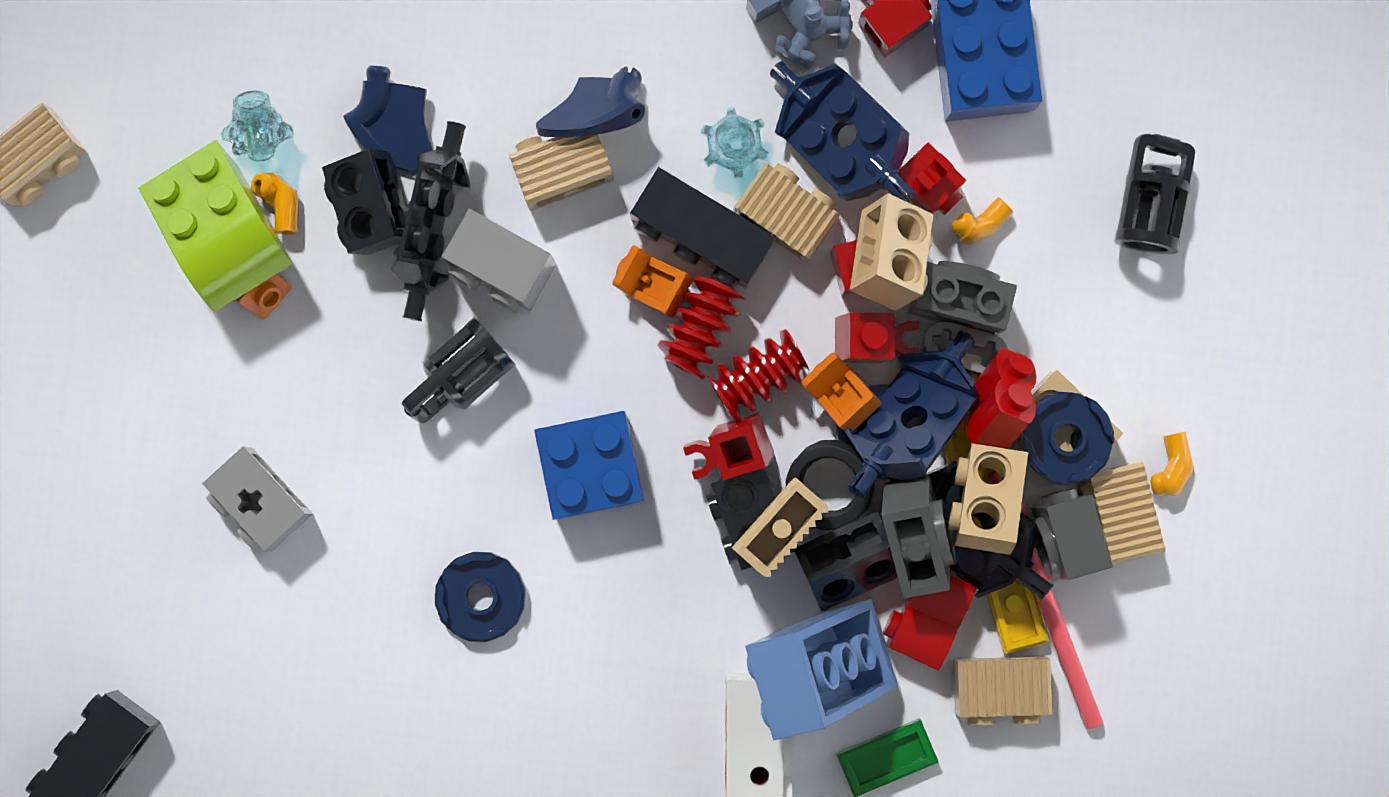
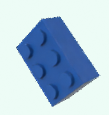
M930 0L944 120L954 121L1033 112L1042 102L1030 0Z

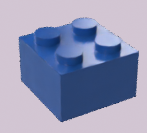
M625 410L534 429L552 520L644 502Z

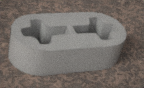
M951 322L934 324L926 331L922 340L924 352L938 351V346L931 343L932 337H939L943 331H947L950 333L949 340L952 342L957 336L958 331L962 330L964 333H969L975 339L974 345L971 346L972 348L982 349L987 343L993 344L992 352L995 354L1003 347L1008 349L1004 340L995 334ZM967 352L961 360L967 372L980 375L986 368L981 365L982 358L978 355Z

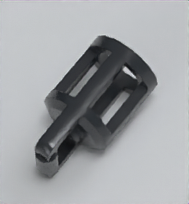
M1156 133L1141 134L1135 139L1128 175L1125 181L1126 186L1118 228L1114 239L1117 245L1148 253H1178L1179 238L1195 159V149L1191 144ZM1145 148L1173 157L1180 156L1181 164L1178 176L1172 174V169L1163 166L1153 165L1149 166V170H1141ZM1157 197L1152 227L1150 231L1147 229L1150 219L1153 198Z
M473 317L459 332L422 362L424 372L428 378L412 391L401 404L404 407V412L420 423L429 421L449 402L455 407L465 410L503 375L515 367L516 364L478 320ZM475 335V337L470 342H468L446 363L442 364L445 360H447L453 353H455L461 346H463L469 339H471ZM496 361L498 362L491 370H489L483 377H481V378H480L475 384H473L467 391L465 390L466 387H468L474 380H476V379H477L482 373H484L490 366H492ZM432 395H434L431 399H429V400L423 405V403H424L428 398H430Z

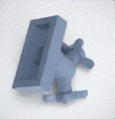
M747 0L746 9L754 23L763 20L778 10L784 12L796 33L791 41L785 36L779 35L775 50L783 54L788 60L801 64L805 69L812 67L814 64L813 60L816 57L814 53L807 50L812 41L820 39L825 34H838V49H845L848 45L853 28L848 0L840 1L838 16H826L817 0Z

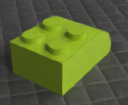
M214 140L138 187L183 273L214 313L293 264L239 166L217 140Z

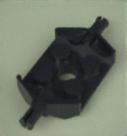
M447 121L442 147L436 146L435 151L417 155L418 166L412 172L415 183L411 201L407 205L404 215L402 240L400 247L395 248L394 256L397 258L391 270L404 283V289L409 291L402 317L413 321L422 322L427 295L437 290L449 280V275L439 273L433 269L435 261H439L444 249V237L441 234L445 217L450 216L454 205L452 186L470 188L464 159L461 158L462 153L460 152L466 126L458 122Z
M956 461L926 473L930 474L936 500H944L949 519L952 503H961L963 486L955 485L958 465ZM886 477V479H888L890 482H891V481L900 480V479H895V478ZM979 512L973 515L980 521L984 530H989L996 526L994 519L987 513ZM1020 512L1017 542L1011 555L955 546L956 564L950 565V568L977 587L978 591L974 595L977 598L1010 586L1015 582L1018 585L1022 584L1042 601L1054 586L1032 569L1035 565L1031 560L1036 543V523L1022 512ZM952 530L955 544L957 531Z

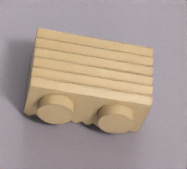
M42 102L0 135V198L15 207L21 204L25 206L37 200L45 191L43 185L48 183L51 178L56 177V175L62 177L73 171L80 163L78 157L86 151L55 111Z
M599 135L552 138L544 142L541 136H536L519 142L515 145L517 152L508 154L530 211L614 180L613 172Z
M765 163L734 206L733 212L775 236L776 243L807 264L837 222L840 214L833 210L837 204L817 189H814L812 194H810L807 190L797 185L796 183L800 178L784 165L777 163L775 168Z
M1143 462L1100 471L1092 478L1084 480L1085 485L1079 486V495H1092L1112 564L1166 552Z
M795 477L734 544L732 549L763 577H771V570H778L777 563H784V556L790 555V549L797 548L796 542L803 541V534H809V527H816L815 520H822V513H828V506Z
M1036 656L953 659L955 714L959 717H967V725L995 724L994 716H1012L1014 724L1041 723L1040 715H1052L1050 658Z

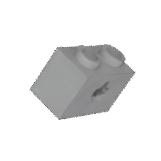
M242 446L202 483L210 492L206 497L207 501L219 514L224 517L230 514L241 526L237 530L238 535L255 551L259 547L263 551H273L313 515L308 507L252 447ZM249 493L262 494L263 497L258 501L262 507L261 511L248 510L247 507L251 504V499L247 496Z

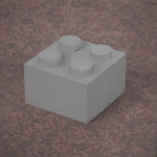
M470 208L442 255V258L450 266L448 273L455 280L475 291L478 290L480 284L490 289L488 295L493 298V301L514 313H517L520 306L528 311L532 310L556 267L551 253Z

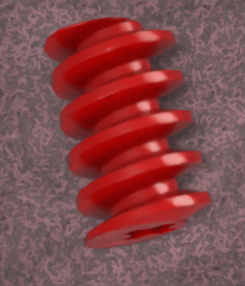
M696 276L692 282L701 293L687 292L684 295L685 301L692 309L678 308L675 311V315L683 325L669 324L666 328L674 342L660 340L657 346L665 354L663 359L698 379L704 380L705 375L699 370L697 364H713L714 360L706 352V348H722L723 344L714 333L716 331L730 333L732 328L723 319L724 315L739 317L740 312L732 304L733 299L747 300L720 282L707 277Z
M787 329L780 331L781 346L771 338H767L764 340V355L755 347H750L748 349L750 363H746L741 357L736 355L732 357L734 372L729 371L724 365L720 364L716 366L717 381L707 374L722 405L734 420H740V404H743L751 412L756 411L754 397L756 395H759L767 403L772 402V386H775L784 395L788 393L787 378L791 377L801 386V381L803 380L802 370L805 368L809 370V367Z

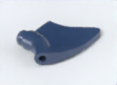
M370 65L366 69L367 81H363L359 104L353 110L343 115V118L354 137L364 148L388 151L394 166L413 171L418 166V154L435 151L425 124L424 114L427 89L389 83L391 71L388 67Z
M625 66L614 74L612 78L579 77L568 98L536 123L538 135L555 138L582 137L614 132L637 124L645 114V106L636 99L640 91V83L642 82L641 73L634 67L630 73L628 72V67Z

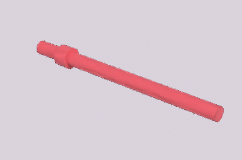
M992 471L988 474L991 484H998L1002 481L997 471ZM1022 500L1021 512L1029 518ZM1035 546L1031 560L1035 565L1032 569L1049 582ZM1051 589L1042 601L1035 595L1086 729L1098 727L1103 724V720L1053 590Z

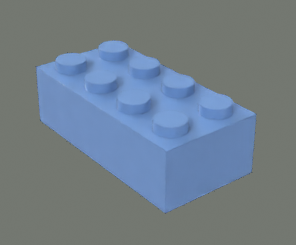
M872 599L823 611L745 646L748 655V672L752 679L756 681L762 701V719L766 726L770 728L773 741L825 729L898 687Z

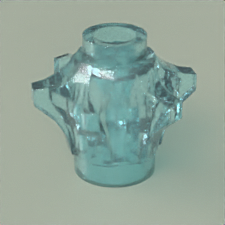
M257 90L240 93L233 99L231 121L221 132L222 141L233 144V154L239 156L248 154L250 160L257 162L271 159L275 155L276 147L281 142L294 136L293 127L283 121L282 114L276 112L270 103L269 95Z
M735 107L726 108L727 115L713 126L703 125L700 133L707 137L709 155L704 159V162L708 168L713 164H717L733 171L734 179L743 178V169L757 159L765 161L769 152L762 148L760 130L765 126V123L761 118L751 121L736 114ZM732 138L739 139L742 142L741 148L732 149L731 145L726 142Z

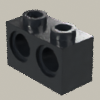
M366 149L322 167L326 180L324 182V191L327 199L334 207L339 223L337 225V234L343 246L346 247L348 254L370 255L401 243L406 205L388 151ZM360 173L362 178V185L360 190L357 192L355 188V178ZM371 216L375 220V229L372 235L368 231V221Z
M764 468L711 483L713 493L705 495L713 520L723 519L729 535L721 538L729 565L738 562L742 571L752 566L737 554L732 547L775 499ZM734 485H744L752 492V504L745 511H735L727 503V492Z
M878 511L797 546V548H793L821 612L898 578L885 526Z

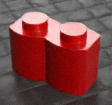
M1004 347L1001 348L974 381L980 397L972 407L973 413L967 422V434L971 445L973 443L1009 449L1033 421L1036 405L1031 390L1036 384L1037 375L1032 360L1025 355Z
M950 575V590L907 598L901 612L893 610L886 622L882 635L889 637L886 647L939 671L969 609L977 587Z

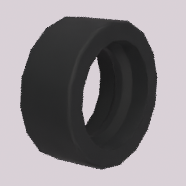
M821 440L807 446L792 462L785 479V484L787 486L795 477L804 484L807 469L814 462L823 458H835L845 462L852 469L855 476L862 468L863 461L852 444L841 440ZM875 484L871 486L865 498L855 495L854 499L846 507L822 513V520H815L816 528L835 530L856 521L866 511L872 498Z

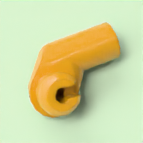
M261 172L256 174L251 181V190L254 195L260 197L275 210L274 231L282 235L297 234L298 195L296 190L274 173Z
M997 197L976 219L969 213H962L953 221L951 228L955 234L959 235L958 240L961 243L970 245L990 237L1014 212L1006 202Z
M1186 431L1163 436L1169 462L1163 472L1153 474L1150 479L1152 491L1157 496L1163 497L1168 494L1170 497L1181 493L1193 472V461Z

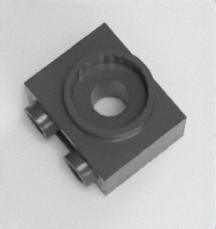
M938 261V264L927 262L926 274L928 282L926 289L921 297L911 302L908 314L937 322H951L999 335L1007 329L1017 285L1000 281V275L977 266L953 261Z
M930 474L911 481L896 480L884 483L882 519L903 599L950 590V565L956 564L952 530H948L949 515L943 499L936 500Z
M1075 488L1041 496L1043 505L1031 509L1034 516L1032 521L1036 523L1035 546L1048 580L1050 582L1058 579L1071 580L1113 568L1092 495H1078Z

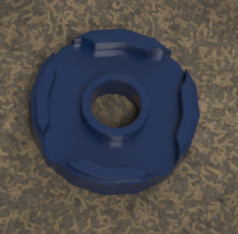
M1059 392L1044 397L1035 404V417L1021 433L1020 446L1023 452H1028L1027 463L1037 475L1053 483L1075 484L1092 478L1105 467L1112 451V444H1114V430L1109 415L1097 401L1079 393ZM1062 425H1070L1078 432L1079 442L1072 451L1060 449L1055 442V433Z
M474 551L455 558L443 570L435 586V607L440 621L453 634L470 642H488L504 636L518 623L525 609L526 588L520 572L508 559L493 552ZM477 583L487 585L493 593L491 605L484 610L472 607L468 600L470 588Z

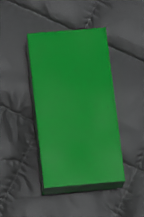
M920 718L836 753L854 797L939 763Z

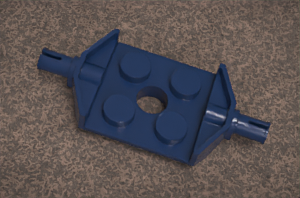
M783 61L775 65L780 72L773 68L771 69L770 76L786 90L775 133L784 138L838 192L837 195L846 201L864 198L882 188L891 195L908 203L910 200L905 195L913 199L916 191L900 177L901 173L898 171L908 153L910 133L843 68L833 64L804 77L796 76ZM846 125H855L857 130L856 139L851 145L841 147L838 143L840 130Z
M962 330L958 331L957 336L949 347L942 352L928 351L899 354L897 358L902 369L879 399L882 405L863 421L855 434L851 428H845L844 431L852 446L863 461L862 468L847 486L854 495L865 498L866 493L877 478L885 480L886 477L911 481L925 475L980 397L974 381L965 371L961 361L975 343V339L969 333H964ZM918 416L927 417L923 425L915 426L911 429L906 428L907 423L911 419Z

